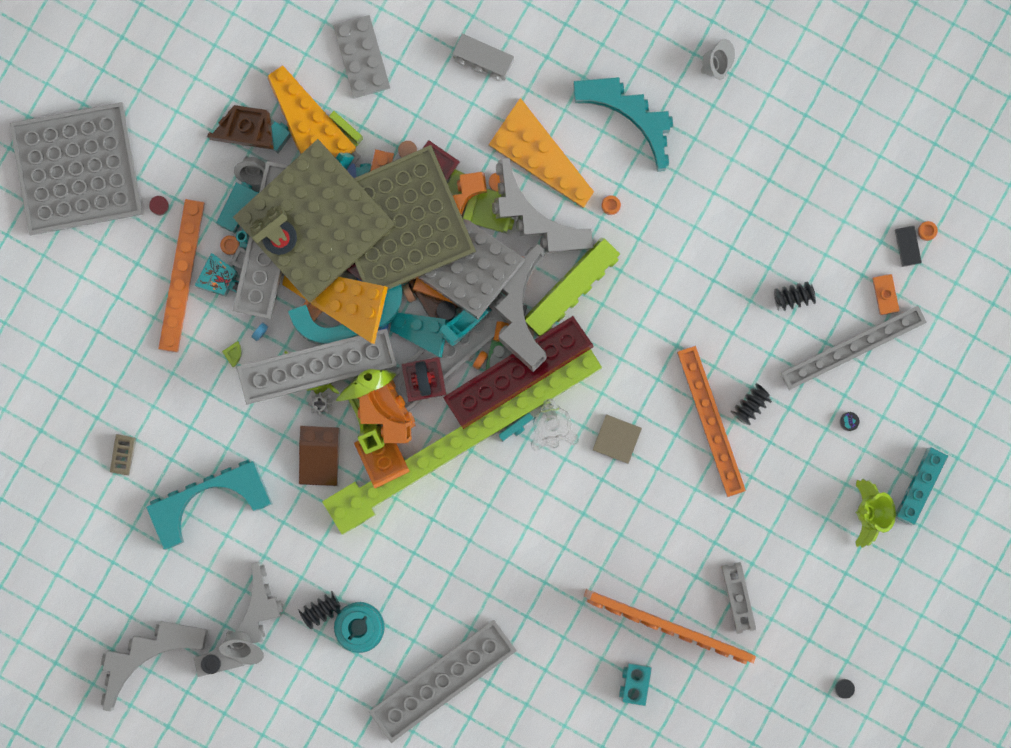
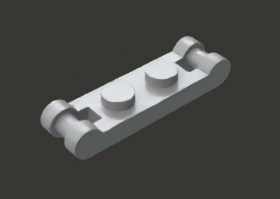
M741 562L729 567L728 565L721 566L736 633L740 634L749 629L750 631L756 630ZM737 573L738 578L731 580L730 574ZM747 616L748 622L741 623L740 618Z

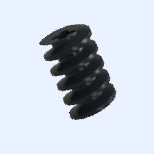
M807 281L804 282L803 286L798 283L796 289L793 285L789 286V290L785 286L782 287L781 292L778 288L774 289V299L778 311L779 307L786 311L787 305L794 309V303L801 308L803 301L806 306L809 305V300L816 304L813 285L811 284L810 286Z
M758 383L755 384L757 389H750L752 395L746 394V400H740L741 406H735L737 412L730 411L743 424L751 425L749 418L756 420L754 413L761 414L759 407L766 409L767 407L764 402H772L769 397L770 394Z
M331 591V598L326 594L324 595L325 601L318 598V605L310 602L311 609L306 605L303 606V613L298 609L301 618L308 628L313 629V622L319 626L320 619L326 622L327 615L333 618V611L338 615L341 613V605L333 591Z

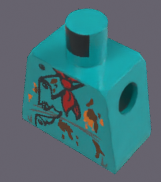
M211 253L195 286L226 297L229 290L237 293L239 281L235 279L238 272Z

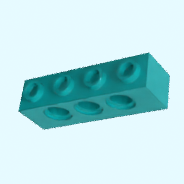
M932 447L926 449L896 511L897 519L909 525L916 524L948 455Z

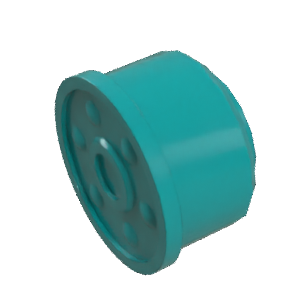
M354 602L346 605L341 609V613L337 614L334 622V633L339 644L346 650L355 653H363L375 648L382 640L385 631L384 619L381 613L374 606L365 602Z

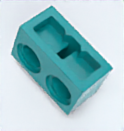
M628 663L627 667L624 666L622 678H625L624 686H620L619 697L622 698V702L646 706L652 667ZM634 669H639L642 673L641 678L638 680H634L631 677V672ZM632 688L637 689L639 692L638 697L635 699L628 697V691Z

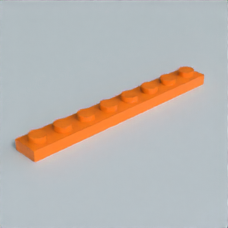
M185 199L159 350L177 353L179 351L204 202Z
M693 346L678 351L677 354L726 496L730 497L742 493L746 490L697 348Z

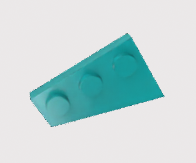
M398 313L391 322L390 331L442 358L445 339L439 332L440 328L448 323L449 320Z

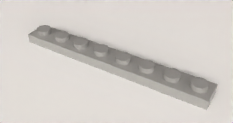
M916 306L780 374L788 389L791 390L927 322L919 306Z

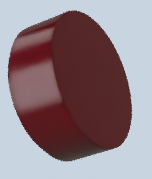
M155 196L151 199L149 208L155 215L161 216L169 210V203L163 196Z

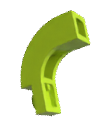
M350 399L349 402L360 426V434L357 438L365 454L382 448L385 444L384 438L381 437V427L383 424H361L358 418L359 399Z

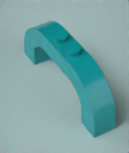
M401 285L387 290L378 330L390 324L398 314L402 303ZM306 305L288 311L297 332L303 338L316 345H324L359 336L343 324L332 328H324L317 325L312 320Z

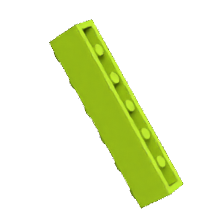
M600 238L593 245V248L589 249L524 317L527 326L538 336L551 330V326L556 321L560 322L566 314L564 312L569 307L572 309L579 302L578 298L582 294H587L592 289L591 284L595 280L599 281L606 274L604 271L609 266L613 267L619 259L617 257L620 253L605 238Z

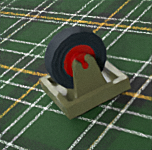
M280 205L277 207L273 206L266 212L267 215L264 218H258L251 224L250 232L256 243L262 240L268 251L273 254L282 255L290 252L295 247L297 232L293 225L286 221L288 218L285 210Z

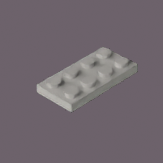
M370 15L333 25L354 99L390 89Z

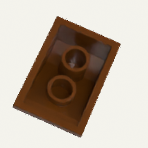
M300 426V485L338 486L340 428Z

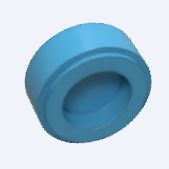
M262 322L251 337L255 341H259L268 330V326Z

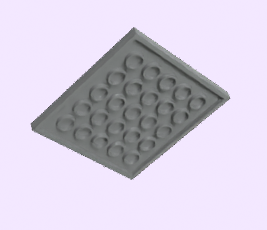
M122 102L10 123L30 236L143 215L124 104Z

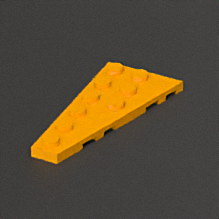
M283 65L268 75L267 79L280 104L281 112L285 116L287 126L300 154L317 139L322 142L335 158L339 153L351 154L356 150L354 144Z
M520 98L490 141L489 146L584 208L594 191Z
M284 275L282 285L308 301ZM338 277L311 304L370 343L375 344L388 287Z

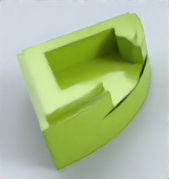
M239 341L222 351L232 367H235L241 358L242 350Z

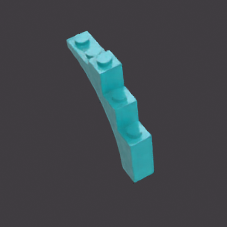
M619 77L574 81L575 103L603 106L620 113L630 120L649 143L655 158L657 172L666 170V166H669V156L664 151V147H667V136H663V134L669 133L670 128L673 127V117L669 116V111L646 113V111H649L648 99H644V94L621 96V94H624L623 82L620 83Z

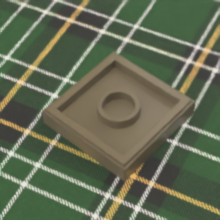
M606 414L593 451L629 464L642 428Z

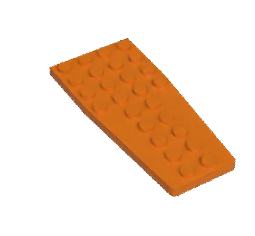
M586 589L584 597L587 598L586 602L601 609L605 606L604 609L621 616L623 613L622 616L634 622H640L655 630H658L660 627V631L674 636V633L679 635L678 638L692 643L694 640L697 642L696 645L710 650L712 647L715 648L714 652L728 657L730 654L733 655L732 659L747 664L748 661L754 664L756 656L747 651Z

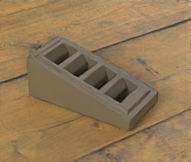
M116 434L110 467L111 473L129 476L137 438ZM124 441L130 444L129 446L120 445V442ZM119 449L128 450V454L120 453ZM117 457H125L127 462L117 460ZM116 464L126 465V469L116 468Z

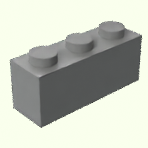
M463 33L453 52V58H455V62L458 64L473 66V70L479 73H483V71L489 73L490 77L497 81H500V79L505 81L514 61V56Z

